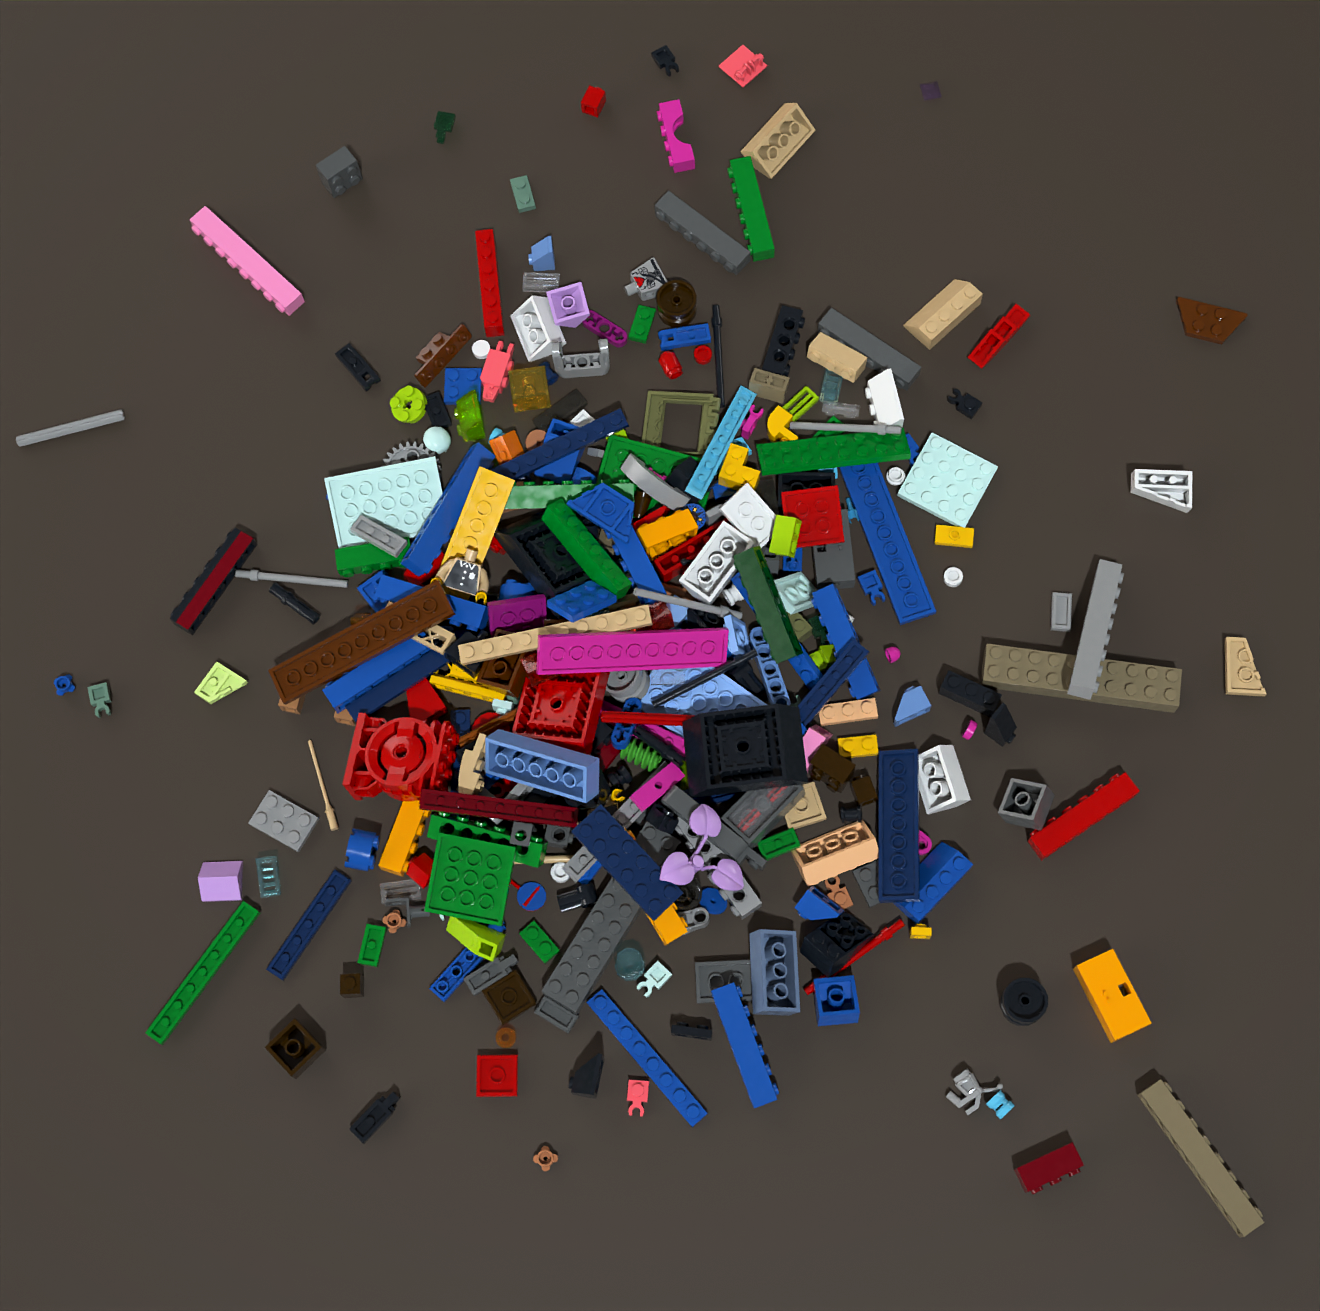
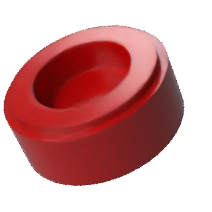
M705 345L698 346L694 350L695 361L702 365L709 363L712 359L711 349Z

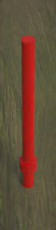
M899 919L890 927L883 928L879 935L867 942L842 969L831 977L836 976L884 940L888 941L892 938V934L905 926L903 921ZM823 974V975L820 976L819 978H828V977H826V976ZM814 982L803 989L807 995L814 992Z

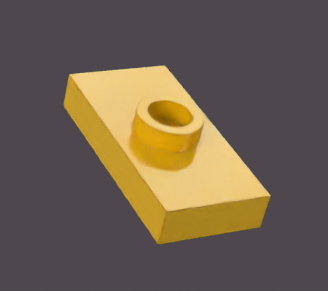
M936 525L934 544L972 548L974 528Z

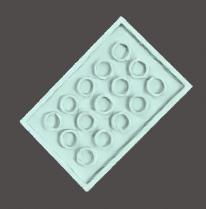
M435 456L324 478L338 548L369 543L350 531V528L360 515L401 538L416 537L443 493Z

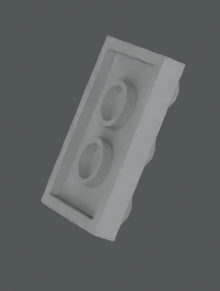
M269 790L248 824L299 853L318 823L319 818Z

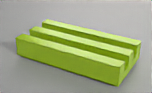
M807 386L782 407L787 411L804 394L808 393L803 400L789 411L793 415L813 397L793 416V422H796L819 401V397Z

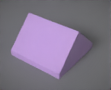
M581 282L546 292L555 325L576 328L590 316Z
M243 861L203 862L198 875L202 902L242 900Z

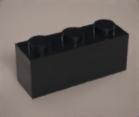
M949 670L938 693L990 718L1002 697V694Z

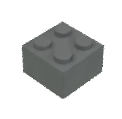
M345 146L316 164L321 182L333 198L342 195L347 189L357 185L363 179L357 160Z
M1011 778L998 814L1006 823L1042 831L1055 795L1045 784Z

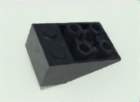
M845 909L840 916L831 918L805 936L800 953L829 978L842 969L874 934Z

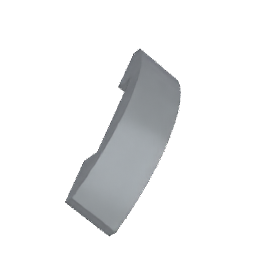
M630 453L620 468L639 488L675 512L685 506L691 499L677 487L673 488L646 468V464L632 453Z

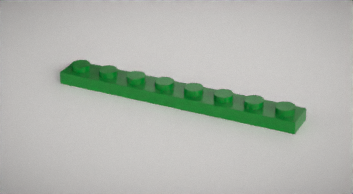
M245 901L241 903L145 1032L148 1036L159 1044L164 1045L260 915L259 911Z

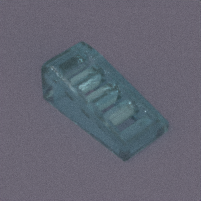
M826 368L819 399L820 402L834 405L838 403L842 376Z
M277 855L256 858L261 898L281 895ZM272 862V866L262 867L263 863ZM273 870V874L263 875V871ZM274 878L275 882L264 883V879ZM275 886L276 890L265 891L264 887Z

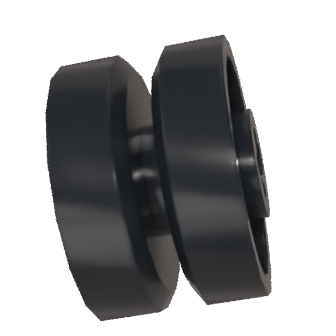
M1019 978L1012 981L1002 992L1000 998V1009L1004 1017L1010 1023L1017 1026H1029L1036 1023L1044 1015L1048 1007V995L1045 988L1038 981L1031 978ZM1025 999L1027 1001L1026 1005H1024L1021 1002V1000L1023 1001Z

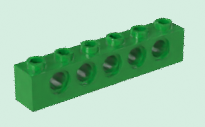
M436 812L431 815L427 837L437 840L438 833L442 832L486 841L485 833H488L491 836V842L503 844L504 838L508 839L510 843L511 832L505 830L506 828L503 826H488L485 821H470L467 816L457 815L455 817L450 815V813ZM449 823L454 826V832L448 829ZM467 828L471 829L473 833L472 837H469L467 835ZM522 831L516 833L518 841H523L527 837ZM531 835L528 852H524L521 846L510 844V846L517 847L515 862L536 868L544 864L548 842L543 841L542 837Z

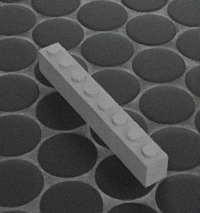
M1099 560L1067 692L1069 695L1091 700L1092 694H1097L1100 682H1097L1096 679L1101 677L1103 670L1100 662L1105 660L1107 652L1103 648L1104 645H1108L1110 634H1107L1108 629L1111 630L1114 621L1110 617L1111 614H1115L1117 603H1114V600L1118 599L1121 590L1118 587V583L1121 584L1124 573L1121 572L1122 564Z

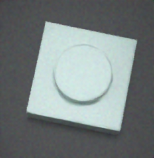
M493 699V710L500 715L514 709L513 702Z

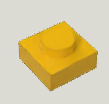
M915 924V927L910 929V938L930 939L932 936V928H928L925 924Z

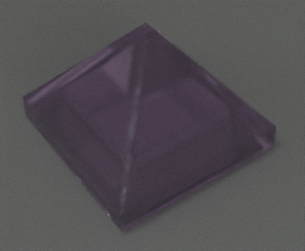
M937 81L920 84L924 101L941 97Z

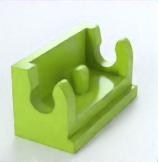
M776 515L769 553L794 558L802 521L794 517Z

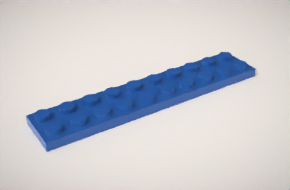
M878 463L838 467L853 507L857 510L860 525L899 625L936 614V609Z

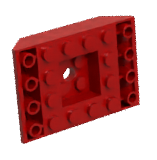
M536 657L528 666L512 733L590 755L610 672L538 675L536 672ZM556 701H561L560 707L553 708V704Z

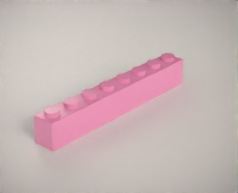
M206 206L190 219L193 232L198 236H203V240L208 246L215 247V251L220 257L227 258V262L232 268L239 269L240 275L244 279L248 278L252 281L251 284L256 290L264 292L263 295L268 301L276 303L275 306L281 313L285 312L290 316L305 302L302 293Z

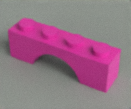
M680 100L659 103V111H656L658 122H662V126H660L661 135L666 138V141H664L665 151H669L670 154L668 156L669 167L673 166L674 173L695 169V159L691 144L679 141L674 135L676 129L684 124Z

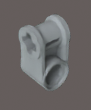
M702 907L677 913L679 918L683 917L688 925L686 928L688 932L683 935L705 928L710 922L708 911ZM697 914H705L706 919L703 922H697L695 920Z

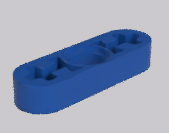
M629 698L625 701L621 712H630V707L636 705L633 712L642 713V703L638 698ZM616 723L611 735L612 746L618 750L625 749L629 745L637 724L624 727L621 723ZM621 732L624 733L623 740L617 742V739H620Z

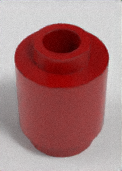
M666 351L660 355L658 362L665 375L671 380L680 377L683 373L682 366L675 353Z

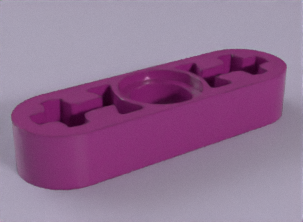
M589 310L590 316L587 318L593 317V321L587 322L585 319L582 322L585 328L602 339H608V342L615 347L620 348L626 345L627 333L598 313ZM602 325H607L610 328L607 332L599 330ZM616 336H617V337L622 336V340H621V339H618V341H617V340H616Z

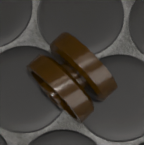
M672 280L660 287L657 293V312L664 324L670 327H683L693 321L697 312V295L694 288L682 280Z

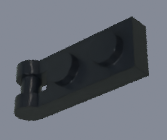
M350 343L335 353L337 359L366 392L371 389L370 387L373 384H378L381 381ZM369 375L370 378L365 381L364 377Z

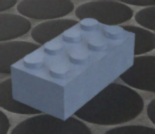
M759 929L749 933L753 1014L789 1016L799 1013L800 996L796 931Z

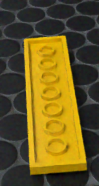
M479 466L440 567L450 559H455L456 557L464 559L467 548L478 551L475 562L483 565L516 480ZM442 586L446 594L469 601L471 594Z

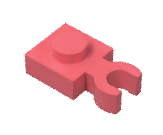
M629 1080L627 1101H633L628 1110L630 1116L633 1114V1109L638 1108L640 1109V1117H643L644 1108L641 1104L642 1102L648 1103L649 1081Z

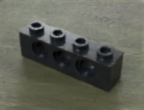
M782 305L762 370L788 377L791 367L788 364L790 360L793 361L796 351L793 348L795 344L798 345L800 339L798 332L800 328L803 329L805 323L803 310ZM785 342V343H787L788 345L783 346V345H781L780 343ZM781 358L783 361L778 362L775 359Z

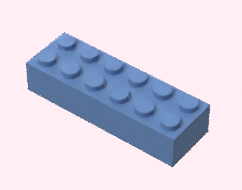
M501 729L496 730L485 738L487 774L583 803L589 802L599 794L598 757Z

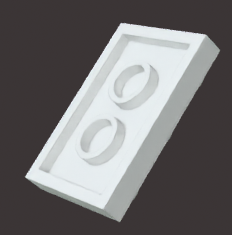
M748 483L741 487L719 508L722 514L739 532L755 542L754 547L760 546L762 548L772 538L776 515Z

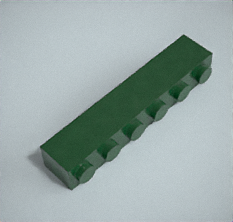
M752 547L734 555V566L739 571L741 583L748 592L749 603L754 607L756 620L762 627L764 640L769 644L772 659L778 664L803 654L761 547Z

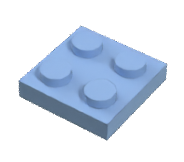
M731 614L724 616L725 623L723 628L726 627L729 630V651L736 656L751 651L746 623Z

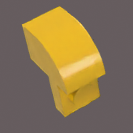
M779 405L768 418L767 435L772 443L778 440L780 442L798 440V436L788 430L790 422H793V415Z

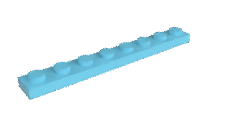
M743 386L739 387L685 489L686 492L702 500L757 395L756 393Z

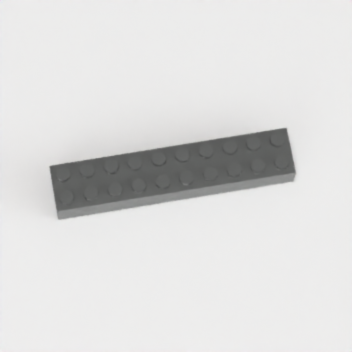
M648 821L636 838V842L660 868H662L667 857L674 852H678L681 847L680 840L656 829ZM613 877L542 989L543 995H546L577 1015L642 911V908Z

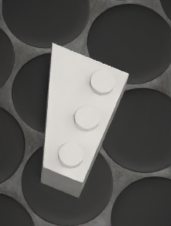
M1135 469L1131 473V493L1188 513L1192 509V471Z

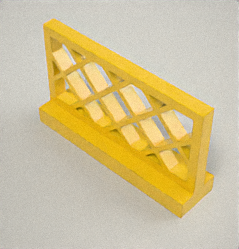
M438 670L430 677L429 683L433 688L492 703L494 698L507 700L504 694L484 685H479L476 682L471 683L468 680L451 678L450 673L443 676L438 674Z

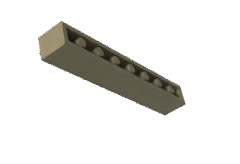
M1161 1079L1137 1096L1239 1238L1245 1237L1265 1223L1262 1220L1263 1215L1256 1206H1252L1249 1202L1250 1197L1243 1188H1239L1235 1182L1237 1179L1230 1170L1227 1171L1222 1163L1224 1161L1217 1152L1214 1153L1210 1148L1211 1143L1204 1134L1201 1135L1199 1133L1197 1123L1192 1117L1186 1115L1182 1102L1173 1097L1169 1084Z

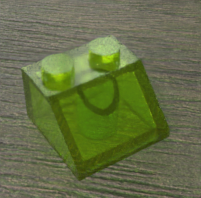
M471 390L456 401L457 408L454 409L456 420L459 419L460 425H457L458 435L463 437L464 442L486 438L476 390Z

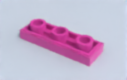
M671 762L633 793L630 799L643 812L673 785L684 778L685 775Z

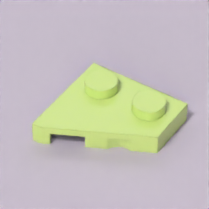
M216 662L194 693L208 703L213 704L245 686L248 682Z

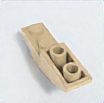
M479 733L473 751L468 749L464 751L459 770V793L478 795L484 788V778L478 772H481L484 767L485 738L487 735Z

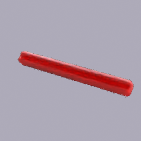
M602 711L600 719L603 723L683 726L682 722L695 715Z

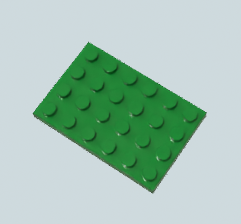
M610 435L596 484H599V480H611V483H618L620 479H629L620 468L630 453L644 462L646 468L649 469L651 467L659 475L667 476L665 482L674 469L688 459L690 455ZM691 456L698 464L700 463L702 458ZM634 483V494L636 495L637 490H643ZM710 491L698 503V505H700L704 510L707 505ZM652 498L645 516L662 507L663 504ZM670 509L666 517L672 515L675 511Z

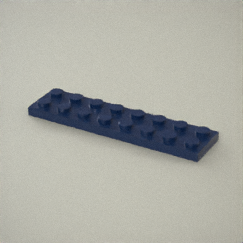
M918 749L879 751L880 903L920 902Z

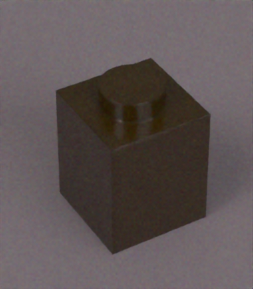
M864 775L853 778L850 788L857 806L861 805L863 807L877 802L878 796L870 776L864 777Z
M360 973L340 974V995L344 998L364 997V976Z

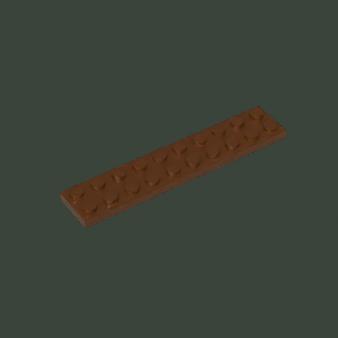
M436 580L268 671L283 704L286 705L456 614L440 581Z

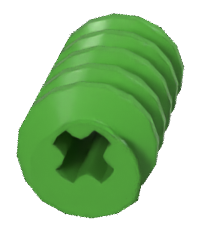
M634 738L625 749L621 750L620 758L625 759L627 757L629 763L634 760L635 766L641 763L642 769L648 766V772H653L662 761L661 754L657 755L655 750L651 752L649 745L644 749L643 741L636 745L637 739Z

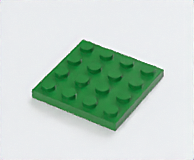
M439 832L424 911L503 926L517 847Z

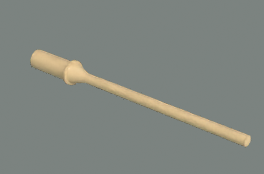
M309 740L308 744L326 804L325 813L330 829L334 831L338 829L334 809L328 800L312 740Z

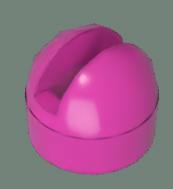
M889 647L885 649V655L889 663H893L900 658L901 653L898 648Z

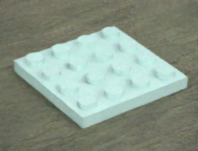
M931 433L897 496L956 527L965 528L998 466Z

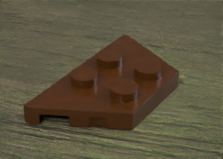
M1178 297L1176 304L1179 305L1180 318L1184 324L1186 336L1221 345L1244 322L1248 315L1247 313Z

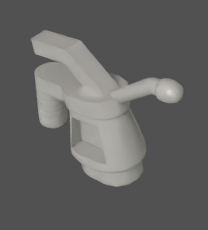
M967 1068L953 1078L955 1086L966 1097L960 1099L952 1091L946 1097L958 1108L976 1098L975 1104L965 1111L969 1115L979 1108L981 1093L1001 1090L1003 1084H998L995 1088L982 1089L974 1073L970 1072Z

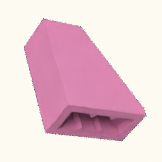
M817 724L809 727L803 737L807 773L809 763L822 744L826 745L833 735Z

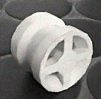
M734 584L729 589L725 588L722 590V594L730 606L735 605V602L738 600H744Z

